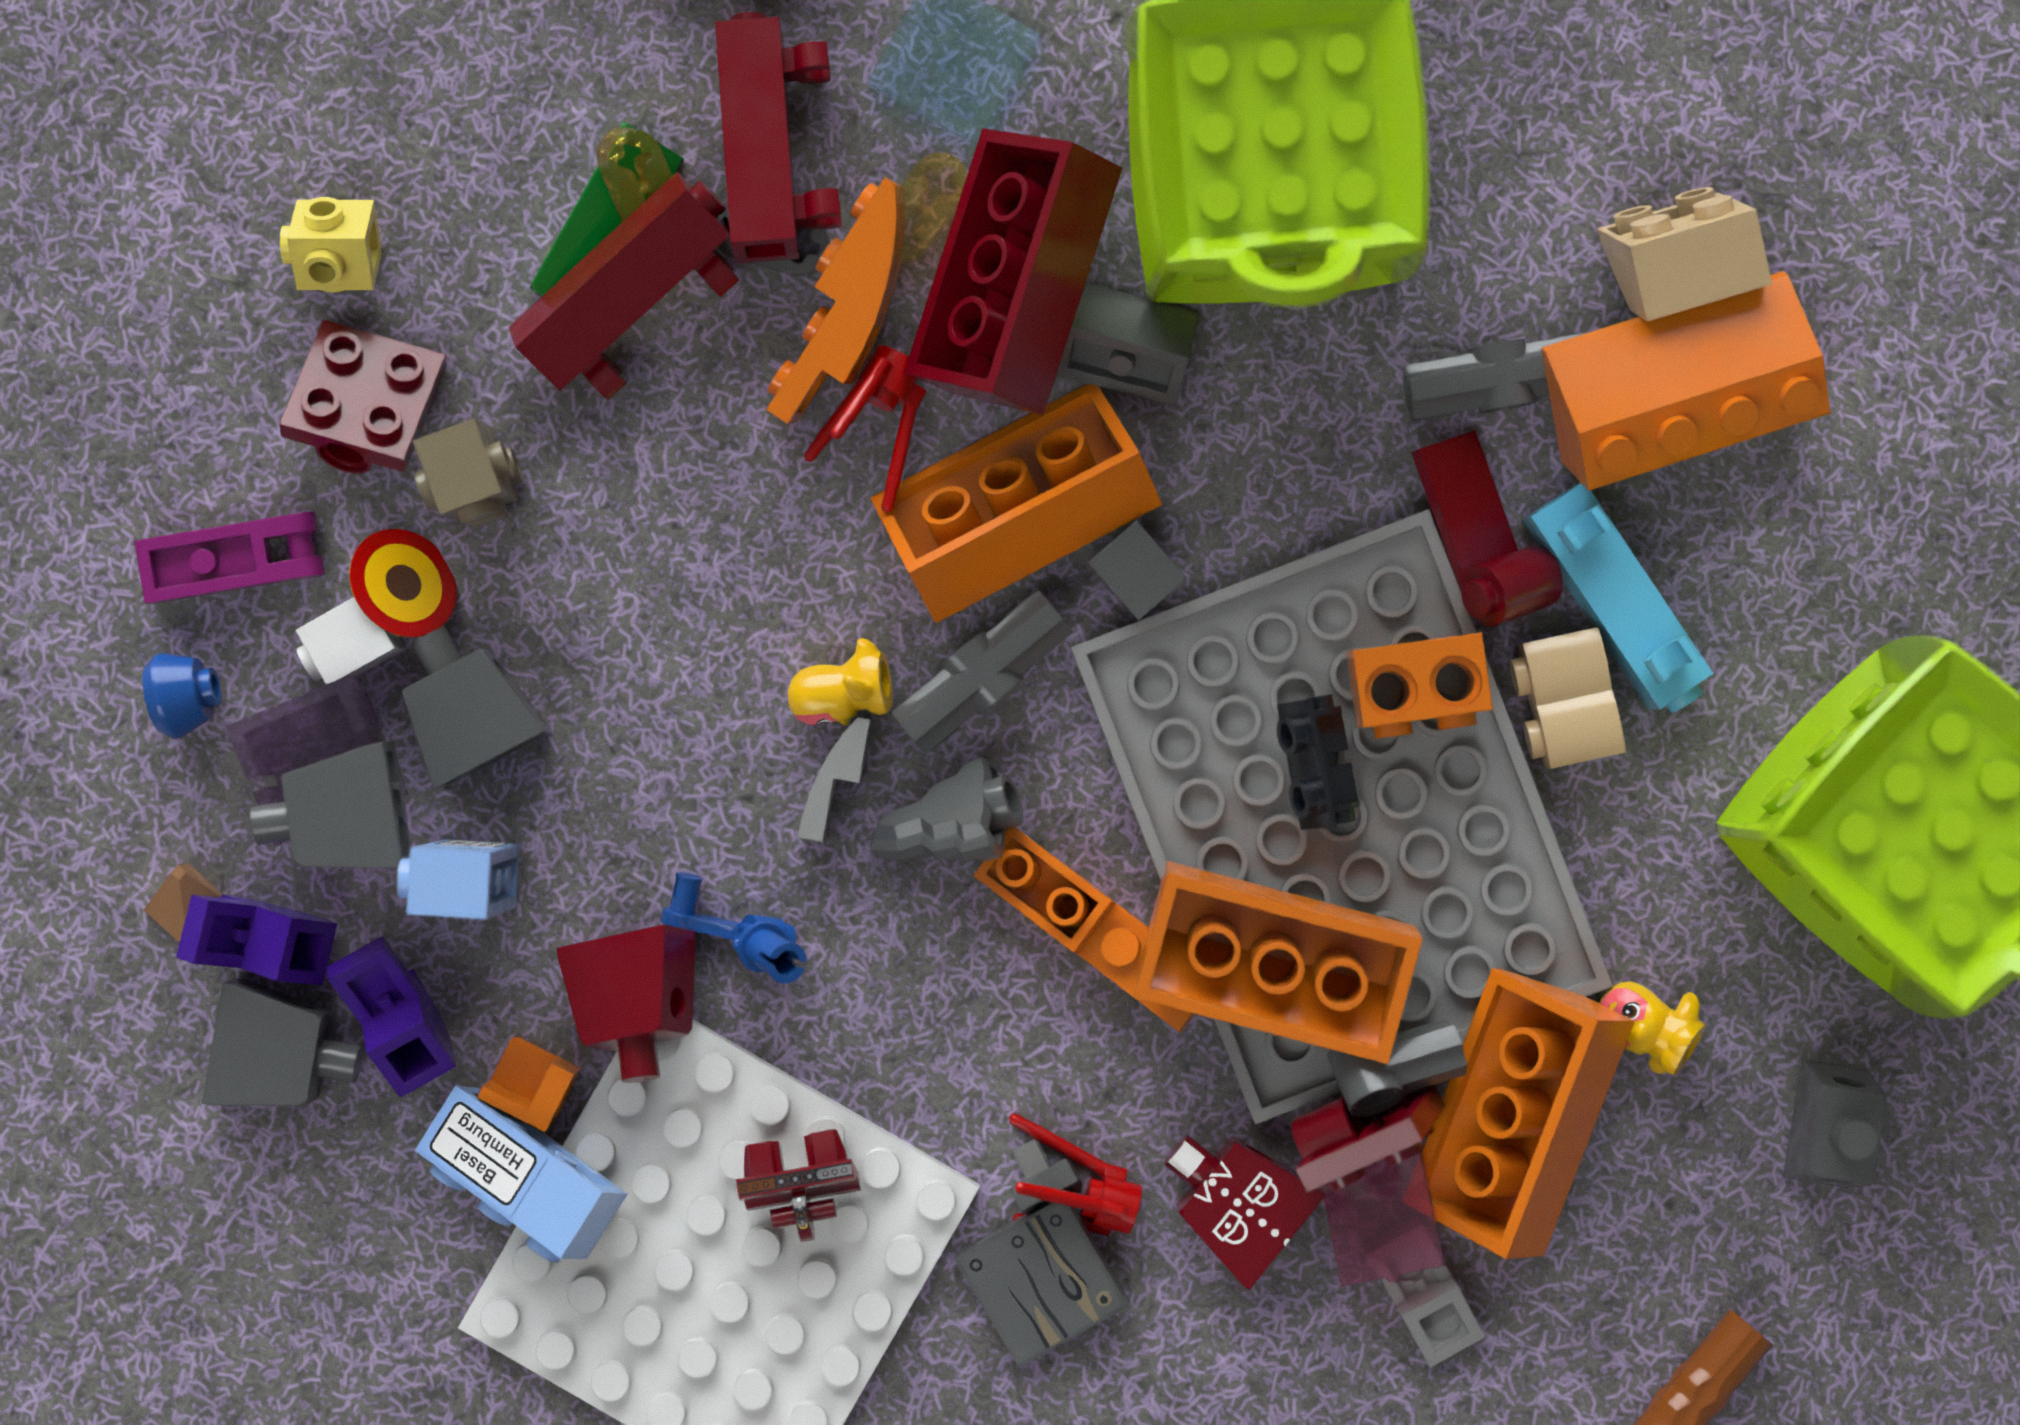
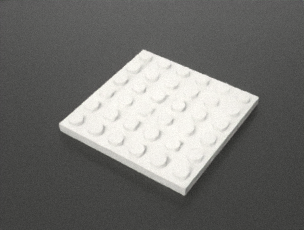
M693 1019L692 1030L689 1035L657 1042L661 1076L658 1079L634 1083L622 1082L619 1053L617 1050L564 1142L563 1147L627 1193L626 1198L587 1259H561L558 1263L549 1261L528 1247L526 1241L529 1235L516 1226L458 1329L625 1425H843L979 1190L980 1184ZM831 1129L838 1131L848 1159L852 1158L858 1170L861 1191L810 1200V1202L834 1198L837 1217L814 1221L815 1240L801 1242L797 1225L773 1229L770 1210L793 1206V1203L747 1211L744 1200L740 1201L736 1182V1179L745 1178L744 1152L746 1145L765 1141H779L782 1147L785 1170L808 1166L804 1136Z

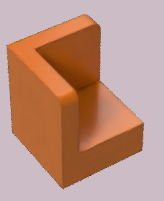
M515 1036L510 1040L491 1079L482 1086L477 1098L546 1132L554 1125L582 1068L519 1036Z

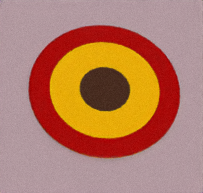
M386 529L368 536L355 550L349 570L351 590L360 609L374 624L398 636L420 637L439 629L446 623L455 607L457 595L456 581L439 549L433 543L411 531Z

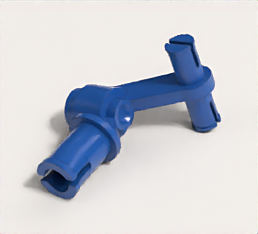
M685 872L676 873L670 907L663 908L660 919L661 923L733 940V947L737 951L739 960L747 969L757 973L765 972L776 982L782 984L791 983L803 974L805 968L794 963L793 958L801 962H807L805 951L796 944V932L792 924L784 923L781 918L751 914L745 916L742 922L738 923L695 913L703 878Z

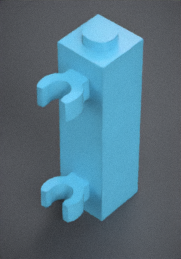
M1578 483L1522 520L1537 544L1547 549L1555 557L1561 569L1563 583L1593 628H1599L1602 641L1648 710H1660L1667 706L1670 712L1674 713L1704 693L1699 683L1714 673L1591 490L1588 491L1582 483Z

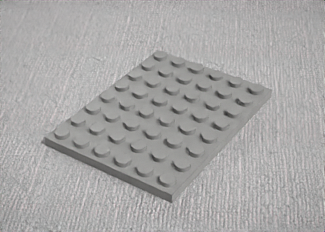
M1429 509L1070 647L1160 882L1166 861H1171L1417 927L1423 941L1397 1033L1447 1018L1452 1025H1455L1463 1044L1492 968H1500L1581 994L1585 997L1613 987L1487 658L1486 664L1493 710L1476 712L1477 725L1438 730L1437 718L1412 721L1413 734L1377 739L1374 738L1373 727L1357 728L1346 651L1476 633L1470 614L1463 605L1461 591ZM1449 663L1439 670L1436 676V688L1439 694L1446 700L1455 701L1465 693L1467 677L1459 666ZM1385 672L1374 680L1371 687V695L1376 705L1384 710H1391L1402 701L1404 687L1396 675ZM1332 694L1334 706L1341 705L1349 750L1328 754L1330 766L1351 762L1360 807L1354 808L1356 821L1338 824L1336 827L1301 830L1299 818L1294 813L1289 800V787L1292 782L1287 756L1281 749L1277 738V723L1279 721L1277 704ZM1214 1019L1255 1125L1341 1092L1327 1057L1329 1049Z

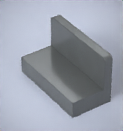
M1086 282L1056 375L1176 406L1192 349L1199 313L1192 309L1169 303L1153 302L1146 297Z

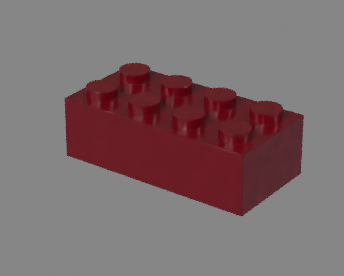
M982 128L904 374L952 394L1044 415L1123 168L1071 141Z

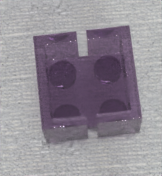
M343 677L225 726L247 780L266 779L273 775L276 777L279 786L265 787L253 792L258 805L284 801L281 782L282 774L373 744L374 741L371 735L382 731L361 677ZM400 773L403 796L405 797L409 793ZM291 840L274 843V845L281 846L291 844Z

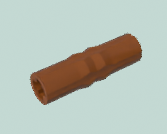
M1730 1309L1694 1353L1676 1368L1670 1381L1655 1393L1647 1409L1633 1425H1708L1711 1419L1725 1408L1733 1392L1765 1356L1773 1344Z

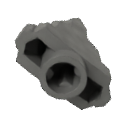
M979 757L963 764L957 775L934 784L921 801L894 810L877 822V829L871 835V851L876 858L918 861L931 856L937 860L950 858L954 861L964 859L966 862L977 859L985 862L1001 858L1005 848L1006 830L1023 823V808L1017 789L1009 776H998L995 762L992 759L986 760Z

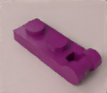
M315 512L288 514L134 540L145 604H157L324 576L322 556L315 555L312 533L318 532ZM287 537L290 560L273 562L269 539Z

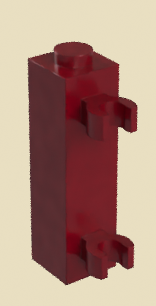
M742 12L733 15L730 20L715 21L730 244L735 263L800 259L797 228L834 229L842 227L838 189H816L804 194H795L787 82L797 81L806 84H819L831 81L827 42L811 41L794 47L784 48L779 17H767L759 12Z
M676 172L509 326L515 348L559 391L581 372L591 385L604 398L609 400L627 383L620 376L622 370L603 351L688 273L695 269L701 278L720 297L739 281V278L733 273V267L715 250L730 236L723 220L719 216L727 209L725 205L702 180H699L692 187Z

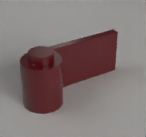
M1474 430L1411 452L1461 590L1462 602L1467 612L1480 624L1486 627H1496L1556 603L1563 589L1561 569L1555 557L1547 549L1539 545H1530L1521 549L1517 548L1476 431Z

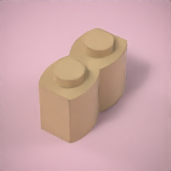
M1598 627L1517 645L1519 658L1510 659V672L1517 696L1528 695L1533 720L1523 723L1525 740L1531 759L1542 758L1544 769H1553L1626 753L1621 720L1612 691L1607 657Z

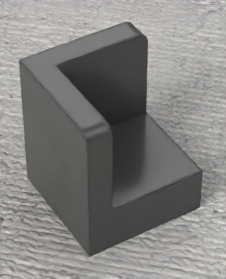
M1137 520L1087 563L1090 570L1136 622L1185 579L1181 570Z

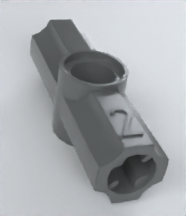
M1579 332L1561 337L1556 336L1547 340L1526 344L1525 339L1496 342L1469 349V354L1405 365L1402 367L1403 388L1411 421L1445 417L1479 409L1480 413L1500 411V408L1508 406V409L1536 403L1535 398L1549 396L1541 348L1586 333Z
M1038 590L1005 615L1004 619L986 633L982 630L940 665L942 670L894 709L891 714L920 749L927 754L960 728L959 726L976 712L980 715L983 714L1024 679L1022 676L1024 672L1072 634L1073 631Z

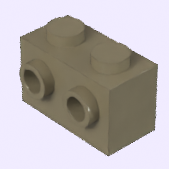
M473 418L413 440L423 470L414 473L415 481L428 509L436 507L440 515L459 521L462 525L471 523L472 528H478L509 516L506 505L520 500L515 485L523 483L524 476L518 459L511 446L505 448L503 443L498 441L495 430L490 426Z

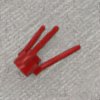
M878 345L857 383L816 435L814 441L805 451L804 458L808 462L814 461L832 438L840 439L867 402L887 412H893L897 404L904 405L881 504L883 512L891 513L901 482L916 412L927 391L915 384L916 378L904 374L909 358L907 355L890 347Z
M1014 1113L1009 1116V1122L1012 1126L1102 1176L1101 1181L1093 1178L1089 1179L1084 1195L1026 1182L1016 1183V1193L1081 1209L1080 1215L1082 1216L1080 1217L1090 1232L1108 1237L1111 1230L1127 1235L1130 1234L1139 1210L1142 1186L1126 1181L1127 1168L1108 1164L1019 1114ZM1016 1213L1012 1220L1014 1221L1026 1213Z

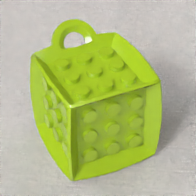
M1150 0L1142 3L1133 12L1125 28V42L1129 57L1128 119L1130 169L1139 249L1147 287L1146 296L1149 299L1160 303L1214 304L1264 302L1278 306H1308L1331 300L1344 292L1402 282L1412 277L1419 270L1426 258L1428 249L1429 156L1424 85L1410 0Z
M1907 636L1890 641L1877 649L1843 678L1786 734L1727 806L1716 822V832L1746 868L1803 925L1850 965L1888 992L1902 1005L1928 1017L1957 1018L1968 1016L1993 999L2016 978L2020 980V694L1978 660L1947 640L1931 636Z

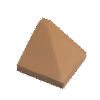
M189 863L179 864L169 874L144 911L180 943L191 895L221 898L222 893Z

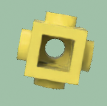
M319 197L312 200L296 201L290 226H282L280 254L283 264H292L297 290H322L329 293L344 290H374L382 255L374 200H337L331 197Z

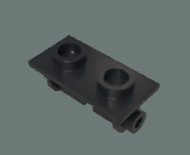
M1332 694L1277 704L1279 715L1277 738L1281 749L1287 756L1292 782L1289 787V800L1294 813L1299 818L1300 829L1336 827L1338 824L1356 821L1354 808L1360 807V802L1358 800L1352 764L1349 762L1330 766L1328 757L1330 753L1349 750L1341 705L1334 706Z

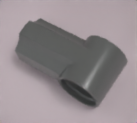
M1447 1018L1397 1033L1388 1064L1331 1049L1327 1053L1328 1060L1350 1114L1355 1117H1369L1387 1111L1400 1102L1405 1093L1466 1075L1467 1070L1462 1041L1455 1025H1452Z

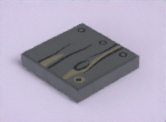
M1046 1202L962 1249L954 1257L1019 1367L1129 1306L1130 1300L1074 1207Z

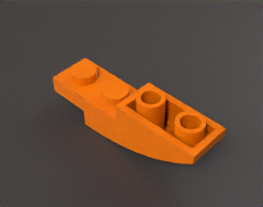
M884 177L878 187L873 183H869L850 212V215L857 219L844 241L835 237L824 250L816 264L815 270L822 275L814 287L835 300V303L830 310L825 306H821L817 310L802 334V338L809 342L796 364L789 359L784 362L767 389L769 393L774 395V398L766 410L787 424L798 423L829 375L843 384H853L870 356L883 327L896 288L905 229L904 187L891 179Z
M1018 828L1007 829L1003 857L983 861L973 876L1134 997L1149 926ZM1135 998L1181 1033L1196 1015Z

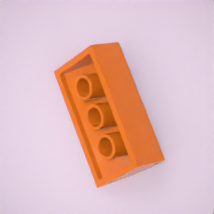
M1784 271L1770 275L1771 285L1648 322L1641 317H1636L1541 348L1561 462L1588 491L1831 413L1823 354L1788 274Z
M1086 384L1046 405L1044 415L1030 413L902 480L891 513H885L881 509L885 490L870 497L935 624L1163 505L1140 452L1099 386Z
M1166 861L1150 920L1134 998L1388 1064L1423 939L1415 925Z
M1492 968L1463 1043L1464 1056L1467 1062L1466 1075L1451 1079L1448 1082L1442 1098L1445 1107L1432 1125L1435 1130L1426 1140L1403 1202L1504 1259L1544 1256L1635 1021L1581 994L1500 968Z

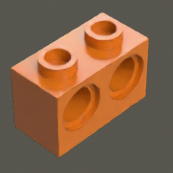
M1482 632L1346 651L1357 728L1373 727L1375 739L1413 734L1412 721L1437 718L1438 730L1477 725L1476 712L1493 710ZM1449 663L1459 666L1467 677L1466 691L1455 701L1443 698L1436 688V676L1439 670ZM1385 672L1396 675L1404 687L1402 701L1391 710L1380 708L1376 705L1371 695V687L1374 680Z

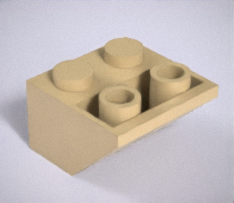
M1712 187L1683 192L1675 197L1676 205L1654 212L1652 206L1649 205L1623 210L1614 215V224L1597 228L1603 250L1629 310L1647 322L1772 284L1756 209L1732 199L1730 195H1723L1719 192L1714 193Z

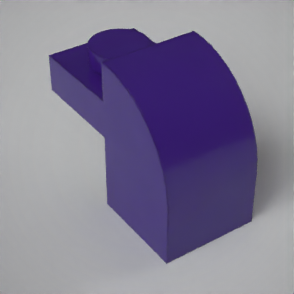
M222 894L221 898L191 895L176 958L192 964L241 968L275 981L323 985L338 923L309 913L249 898Z
M383 936L326 967L328 981L362 1025L366 1053L399 1098L456 1067L451 1040L441 1015L414 969L409 971L406 969Z

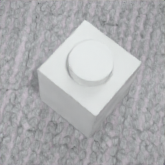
M354 597L296 629L303 643L302 646L297 648V654L304 668L314 681L317 682L323 678L327 686L340 687L405 650L398 635L389 633L374 624L360 609Z

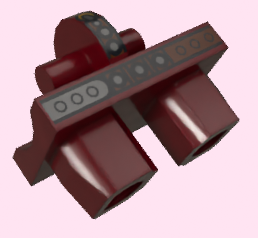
M835 1129L804 1136L808 1166L785 1170L782 1147L779 1141H765L746 1145L744 1152L745 1178L736 1179L739 1199L740 1201L744 1200L747 1211L793 1203V1206L770 1210L773 1229L797 1225L801 1242L815 1240L814 1221L837 1217L834 1198L810 1202V1200L861 1191L858 1170L852 1158L848 1159L841 1137Z

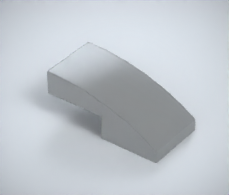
M857 717L829 752L810 790L797 838L819 842L826 840L836 780L862 782L873 719Z
M1418 1215L1363 1245L1367 1256L1430 1368L1485 1338L1468 1303Z

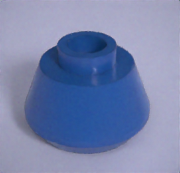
M158 653L154 655L143 669L142 685L148 714L157 731L168 737L178 739L210 720L213 717L214 706L221 705L222 690L216 671L212 667L205 669L203 663L198 658Z

